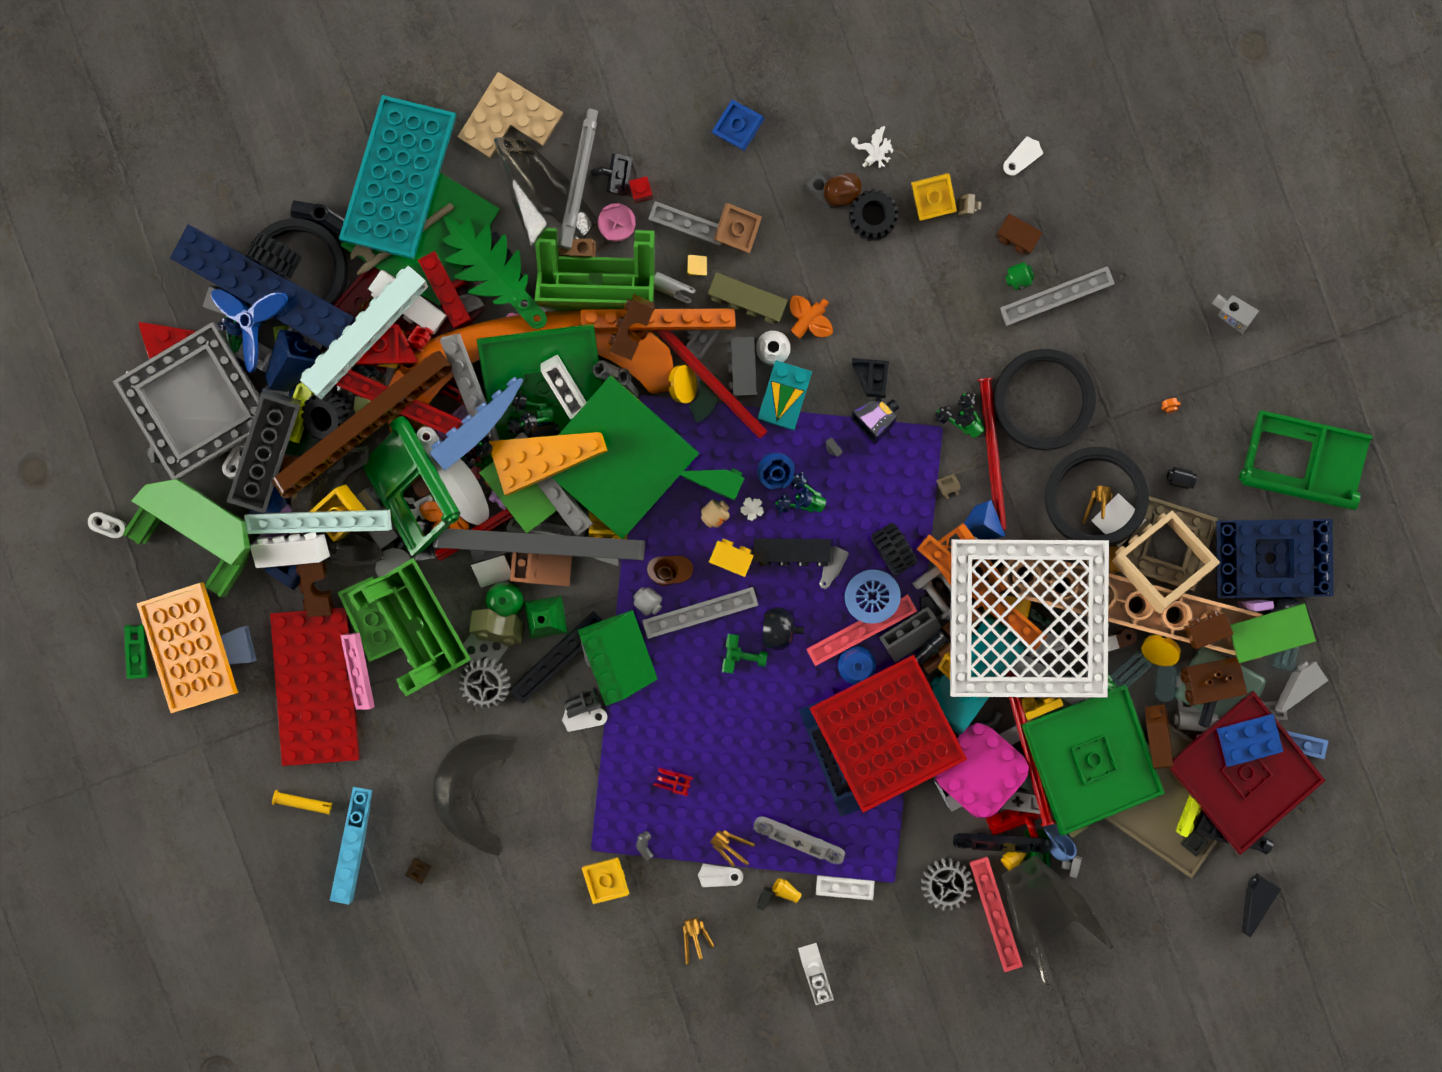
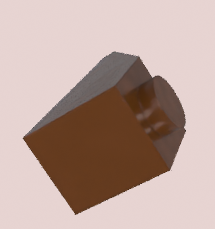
M1165 705L1145 707L1153 768L1174 767L1169 718Z

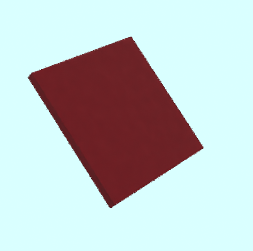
M1250 691L1173 758L1174 767H1168L1238 855L1245 852L1326 781L1276 718L1275 721L1283 752L1230 767L1226 766L1216 728L1272 714L1254 691Z

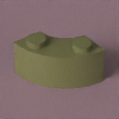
M490 609L472 611L469 632L475 635L478 640L502 643L504 646L511 647L514 644H522L524 622L516 615L503 617Z

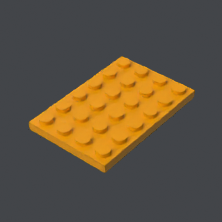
M204 582L137 603L170 713L238 693Z

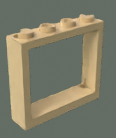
M1173 511L1167 515L1165 513L1161 514L1156 519L1157 523L1154 526L1149 524L1142 530L1144 534L1140 537L1135 535L1128 542L1129 546L1126 548L1124 546L1120 547L1115 552L1117 556L1112 560L1159 614L1220 563ZM1165 524H1168L1205 565L1164 598L1126 556Z

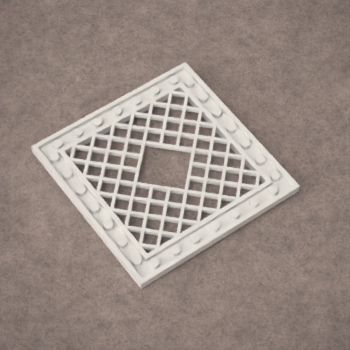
M951 539L950 696L1108 697L1109 541ZM972 559H979V560L972 566ZM984 559L999 560L991 567ZM1004 560L1017 561L1010 567ZM1024 560L1037 561L1030 567ZM1043 560L1056 561L1049 567ZM1063 560L1076 561L1070 567H1068ZM981 562L989 569L982 577L974 570ZM1000 562L1008 568L1002 576L994 570ZM1020 562L1028 569L1021 577L1013 570ZM1041 562L1047 570L1039 577L1033 569ZM1059 562L1067 569L1060 577L1052 570ZM1078 563L1086 569L1079 577L1072 571ZM972 572L979 578L973 585ZM990 572L998 578L992 586L984 580ZM1010 572L1018 579L1011 587L1004 580ZM1030 572L1037 578L1031 586L1023 580ZM1049 572L1057 579L1050 587L1042 580ZM1069 572L1076 578L1070 586L1062 580ZM1086 574L1087 585L1081 580ZM981 581L989 588L982 596L974 590ZM1000 582L1008 588L1002 596L994 590ZM1019 582L1027 588L1021 596L1013 590ZM1039 582L1047 588L1041 596L1033 590ZM1059 582L1066 588L1060 596L1052 590ZM1078 582L1086 589L1079 597L1072 590ZM1010 591L1018 598L1011 606L1003 599ZM972 592L979 598L973 605ZM990 592L998 598L991 606L984 600ZM1029 592L1057 618L1031 645L1003 619ZM1049 592L1057 598L1050 606L1043 600ZM1068 592L1076 598L1070 606L1062 600ZM1086 594L1087 605L1081 600ZM981 601L988 607L982 615L974 609ZM1000 601L1008 608L1001 616L993 609ZM1058 602L1066 608L1060 616L1052 610ZM1078 602L1086 608L1079 616L1072 610ZM990 611L998 617L991 626L984 619ZM972 612L978 617V619L973 624ZM1068 612L1076 618L1069 626L1062 620ZM1086 613L1087 624L1081 619ZM980 621L988 627L982 635L974 629ZM1000 621L1007 627L1001 635L993 629ZM1059 621L1066 627L1060 635L1052 629ZM1078 621L1086 628L1079 636L1071 629ZM973 631L978 639L971 645V633ZM990 631L998 637L991 645L984 639ZM1009 631L1017 637L1011 645L1003 639ZM1049 631L1056 637L1050 645L1042 639ZM1068 631L1076 638L1069 646L1061 639ZM1086 633L1087 644L1081 639ZM1000 640L1008 647L1001 655L993 648ZM1039 640L1046 646V649L1040 655L1032 649ZM980 641L988 647L981 655L974 649ZM1019 641L1027 647L1020 655L1013 649ZM1058 641L1066 647L1060 655L1052 649ZM1078 641L1085 647L1079 655L1071 649ZM971 650L978 656L972 664ZM990 650L998 657L991 665L983 658ZM1011 650L1017 658L1009 665L1003 657ZM1029 650L1037 657L1030 665L1022 658ZM1048 651L1056 657L1049 665L1042 659ZM1068 651L1076 657L1069 665L1062 659ZM1086 652L1087 664L1081 659ZM980 660L988 666L981 675L973 668ZM1000 660L1007 666L1001 674L993 668ZM1019 660L1027 667L1020 675L1012 668ZM1039 660L1046 666L1040 674L1032 668ZM1079 660L1086 668L1077 675L1071 667ZM1058 661L1066 667L1059 675L1051 668ZM971 670H972L978 677L971 676ZM990 670H992V672H993L997 677H984V676H985ZM1011 670L1017 677L1003 676ZM1030 670L1036 677L1023 676ZM1050 670L1056 677L1042 676ZM1069 670L1075 677L1062 676Z

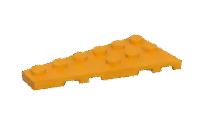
M600 432L489 441L493 447L491 454L504 495L507 496L608 451L603 435Z

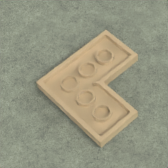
M497 72L459 133L458 138L489 158H492L510 127L515 128L544 146L563 116V112Z

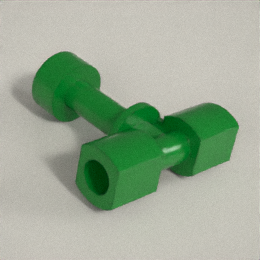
M727 635L726 659H723L722 672L733 674L735 662L739 663V659L758 662V666L761 667L766 666L768 652L760 651L759 654L742 652L741 647H737L739 635Z

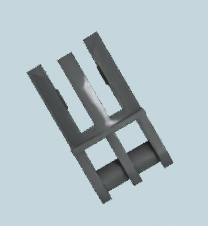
M596 688L583 692L580 690L581 694L563 700L568 718L585 712L591 714V711L601 708L602 705L598 702L599 696L596 695Z

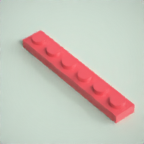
M907 594L901 597L898 609L887 620L873 624L857 621L806 648L814 665L817 666L914 614L917 610Z
M984 856L969 861L1004 972L1023 967L988 857Z

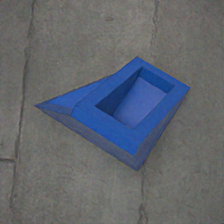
M991 500L976 505L964 522L972 535L978 539L990 540L1005 536Z

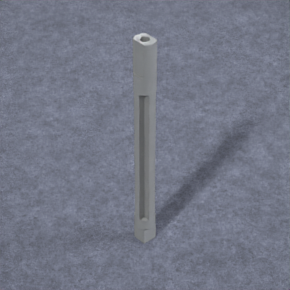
M590 108L587 111L582 127L558 247L570 250L572 247L597 126L598 111Z

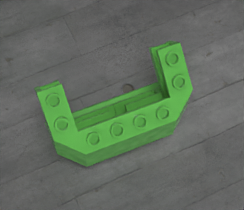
M537 228L535 248L538 274L535 303L538 306L556 311L624 309L627 299H632L633 294L654 302V231L635 230L634 258L559 256L557 228Z
M180 479L146 484L131 500L140 508L123 532V535L134 540L138 545L146 544L159 523L163 521L221 559L206 582L205 588L210 589L219 597L227 596L247 565L250 553V543L245 521Z
M414 558L389 573L366 582L348 593L350 601L357 611L377 603L380 613L388 623L389 629L397 638L398 645L403 649L409 664L414 668V670L396 679L400 690L404 692L405 696L412 694L471 660Z

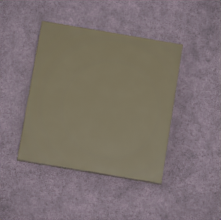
M1169 724L1172 756L1174 758L1193 740ZM1148 737L1146 741L1150 750V743ZM1169 768L1157 769L1165 794L1105 819L1192 879L1218 841L1197 832L1209 842L1197 857L1180 844L1185 836L1178 834L1175 830L1189 793ZM1202 809L1199 815L1195 817L1193 822L1195 825L1203 812Z

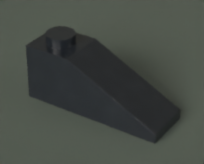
M1257 873L1248 881L1242 932L1250 938L1281 891V888Z

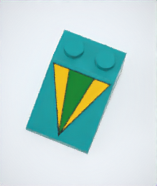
M775 360L757 420L794 431L812 371Z

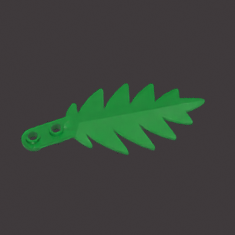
M444 216L443 219L450 235L443 238L442 242L451 247L461 249V251L447 257L445 261L456 265L472 266L456 274L454 278L472 282L486 281L468 291L469 294L485 297L501 296L493 301L495 305L510 303L532 328H543L547 323V316L525 291L528 275L525 274L519 281L521 271L520 251L516 250L505 265L507 257L506 235H502L491 250L492 237L489 224H486L475 238V231L470 218H467L460 225L455 220ZM521 302H528V306L522 307ZM535 316H540L541 320L539 322H535L533 318Z

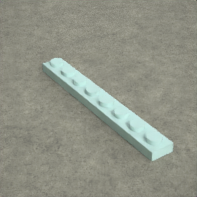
M390 510L253 513L244 515L247 534L388 531L392 529Z

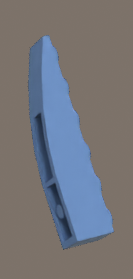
M516 377L512 378L506 384L508 388L503 392L499 389L491 396L493 399L488 404L484 402L476 408L478 412L474 416L470 414L461 421L462 426L458 429L453 427L446 433L448 437L445 440L441 441L439 439L430 446L432 448L430 454L445 471L475 447L494 427L514 399L523 382L521 377L518 379Z

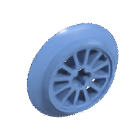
M866 570L857 574L849 582L845 591V604L848 611L854 618L864 623L873 624L887 620L896 612L901 599L900 588L896 580L888 573L880 570ZM868 583H872V589H869ZM875 583H879V586L875 589ZM865 586L868 591H864L861 588ZM889 592V596H882L883 594ZM870 594H872V595L877 594V595H876L877 600L874 601V600L872 599V600L869 601V599H870L869 595H870ZM878 604L885 606V608L881 609ZM871 606V612H866ZM874 606H877L878 612H874Z

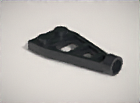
M1202 812L1193 830L1212 840L1228 843L1207 815ZM1262 836L1249 848L1259 850L1267 855L1272 850L1274 842Z

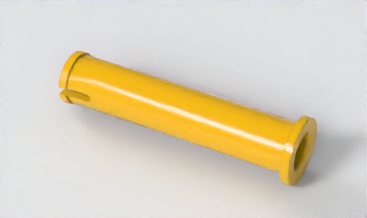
M275 790L272 799V805L280 804L330 815V810L332 809L331 802L280 793L278 790Z

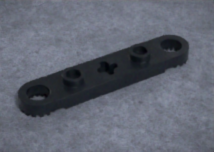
M958 833L953 836V846L961 847V849L964 847V849L972 848V850L1017 853L1038 852V854L1040 852L1046 854L1050 851V841L1043 838H1030L1023 835L1016 837L987 835L986 833Z

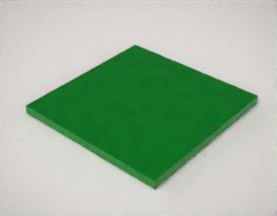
M440 173L426 219L451 202L455 209L445 216L455 220L460 225L467 218H470L476 238L486 224H489L491 227L501 210ZM441 218L422 232L415 259L391 254L374 267L380 271H386L394 278H396L401 269H405L407 266L411 267L426 280L428 288L421 296L441 307V303L418 259L435 251L451 282L456 280L454 276L462 272L466 266L445 261L447 257L461 251V249L451 247L442 242V239L450 235V232L445 225L444 219ZM343 242L341 245L343 249L350 253L356 246ZM371 249L372 253H373L375 256L378 255L380 252H382V251H378V250ZM357 256L358 258L367 262L363 256Z
M594 324L477 339L487 404L493 400L491 396L499 389L503 392L508 388L506 384L512 378L516 377L518 379L521 377L523 382L518 390H521V394L527 395L526 401L546 403V407H552L554 422L559 424L560 432L571 420L543 376L541 363L558 354L586 402L602 385V380L595 377L593 373V366L599 361ZM511 402L502 417L495 424L500 440L516 438L514 433H509V430L506 428L508 426L507 422H510V416H512V419L518 418L520 423L521 416L525 415V412L528 411L530 414L535 415V410H539V407L526 405L524 410L518 409V413H515V407L512 406ZM531 430L529 434L525 432L528 438H533Z
M610 375L559 434L570 435L600 432L603 435L608 451L551 476V478L623 539L680 476L681 472L698 456L699 452Z
M1126 684L1108 690V697H1090L1021 724L1060 835H1066L1165 794L1157 769L1153 768L1152 756Z

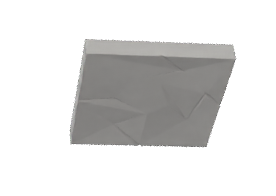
M214 322L112 381L172 480L183 479L245 442L260 398L259 393L217 323Z

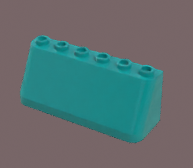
M989 614L984 617L990 626L996 621ZM982 621L975 628L980 635L988 629ZM999 622L993 629L1001 635L1007 627ZM992 631L984 637L990 645L998 638ZM1009 631L1003 639L1011 645L1017 637ZM974 632L971 633V645L978 639ZM1000 640L993 648L1001 655L1008 647ZM982 641L974 647L980 655L988 648ZM1019 641L1013 649L1020 654L1026 646ZM971 650L972 664L978 656ZM990 650L983 658L991 665L998 657ZM1011 650L1003 657L1009 665L1017 658ZM980 660L973 668L981 675L988 666ZM1000 660L993 668L1001 674L1007 666ZM971 670V676L978 677V676ZM990 670L984 677L997 676ZM943 673L939 678L936 676L930 684L953 732L959 736L966 730L989 698L951 697L950 679Z

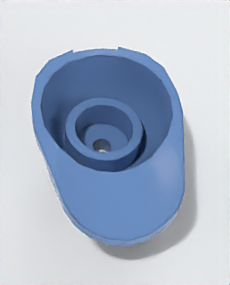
M1056 824L1045 826L1043 829L1050 839L1049 852L1052 856L1060 861L1074 859L1073 857L1077 854V849L1073 841L1067 835H1060Z

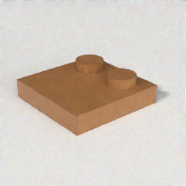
M725 203L713 240L742 252L750 253L762 217Z

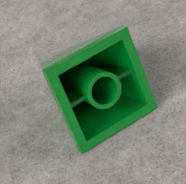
M562 595L524 602L530 639L568 633ZM540 616L545 618V622L541 621Z

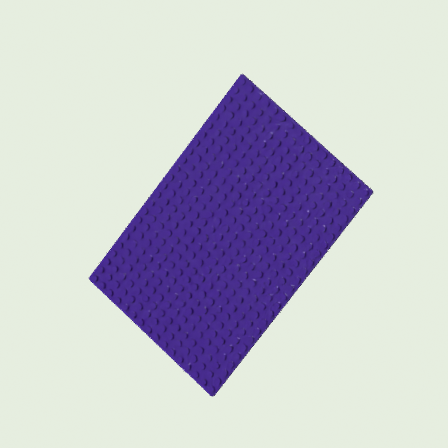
M641 395L639 400L699 452L698 456L684 471H731L733 468L742 472L741 477L745 479L733 501L680 475L627 534L628 540L645 541L644 560H621L616 616L633 610L658 679L629 697L606 706L607 721L604 723L591 849L597 852L642 856L636 848L637 837L640 833L647 831L651 834L647 847L653 853L652 857L731 866L712 847L713 844L710 843L718 830L721 832L726 830L730 834L755 844L754 847H751L728 837L730 840L728 846L749 862V865H745L724 849L723 851L734 862L735 866L893 883L896 877L904 792L864 813L860 809L840 817L798 709L831 697L854 685L845 681L839 673L838 660L843 652L815 666L806 648L859 621L850 614L846 607L845 591L852 578L863 571L880 570L891 575L898 583L901 597L908 594L917 612L854 646L864 647L873 654L876 660V671L874 674L911 655L915 656L919 653L920 647L894 662L879 637L920 612V597H924L926 594V589L923 590L922 587L916 589L912 582L926 573L929 566V560L916 548L929 534L932 536L937 491L936 480H938L943 434L942 427L895 422L893 427L874 445L851 420V417L800 412L793 431L757 420L761 408L744 406L767 430V433L759 439L726 404L694 400L683 404L675 402L673 398ZM830 438H833L843 451L838 457L827 452L824 442ZM771 452L787 455L794 463V475L803 471V475L807 477L805 484L821 493V497L826 499L823 511L821 513L816 511L812 513L807 510L789 507L788 512L778 514L775 504L777 498L786 494V497H790V503L796 504L794 500L797 492H801L804 487L800 490L796 488L792 490L790 483L785 488L781 487L771 490L763 486L757 477V469L761 458ZM748 497L752 499V502L754 498L762 501L759 507H763L764 513L762 516L757 515V518L753 519V521L748 520V514L744 515L740 509L745 506L743 503L745 498ZM713 499L719 502L723 500L729 506V518L718 528L708 527L701 519L702 508ZM889 523H893L898 527L911 547L917 564L897 576L889 570L871 539V534ZM754 538L834 539V546L849 553L839 575L831 582L827 589L821 588L819 585L824 566H816V562H809V566H797V562H790V566H778V562H771V566H761L759 562H754L753 556L745 577L709 563L717 541L722 542V539L733 542V547L739 549L740 546L752 550L750 553L754 555ZM684 556L692 562L694 569L692 576L687 581L664 587L651 580L647 573V565L655 557ZM868 583L869 589H872V583ZM875 583L876 589L879 586V583ZM865 586L861 588L864 591H868ZM642 587H651L662 597L660 604L662 608L655 615L653 613L644 615L634 605L635 599L633 597ZM750 587L754 589L758 606L656 637L647 638L642 621L644 619ZM889 592L883 594L882 596H889ZM870 594V595H869V597H870L869 601L872 600V599H873L874 601H876V600H877V598H876V595H877V594H875V595ZM871 606L866 612H871ZM874 606V612H875V611L878 610L877 606ZM773 607L785 608L792 613L795 626L804 627V634H794L792 643L784 650H773L767 648L762 643L764 613L769 609H773ZM727 635H739L737 647H741L742 652L759 654L760 651L768 652L766 666L761 667L758 666V662L739 659V663L735 662L733 674L722 672L723 659H726ZM658 768L692 776L693 780H690L689 784L691 787L687 791L689 793L688 796L653 786L654 782L673 786L672 784L657 780L658 774L676 778L658 772ZM679 777L678 781L684 783L685 778ZM677 785L676 789L682 790L683 786ZM758 817H767L815 838H820L843 849L845 852L844 860L841 864H833V862L830 863V861L824 858L819 859L773 840L768 835L759 834V832L754 830L755 820Z

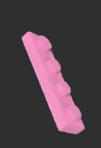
M360 633L340 635L355 709L374 708L375 705Z

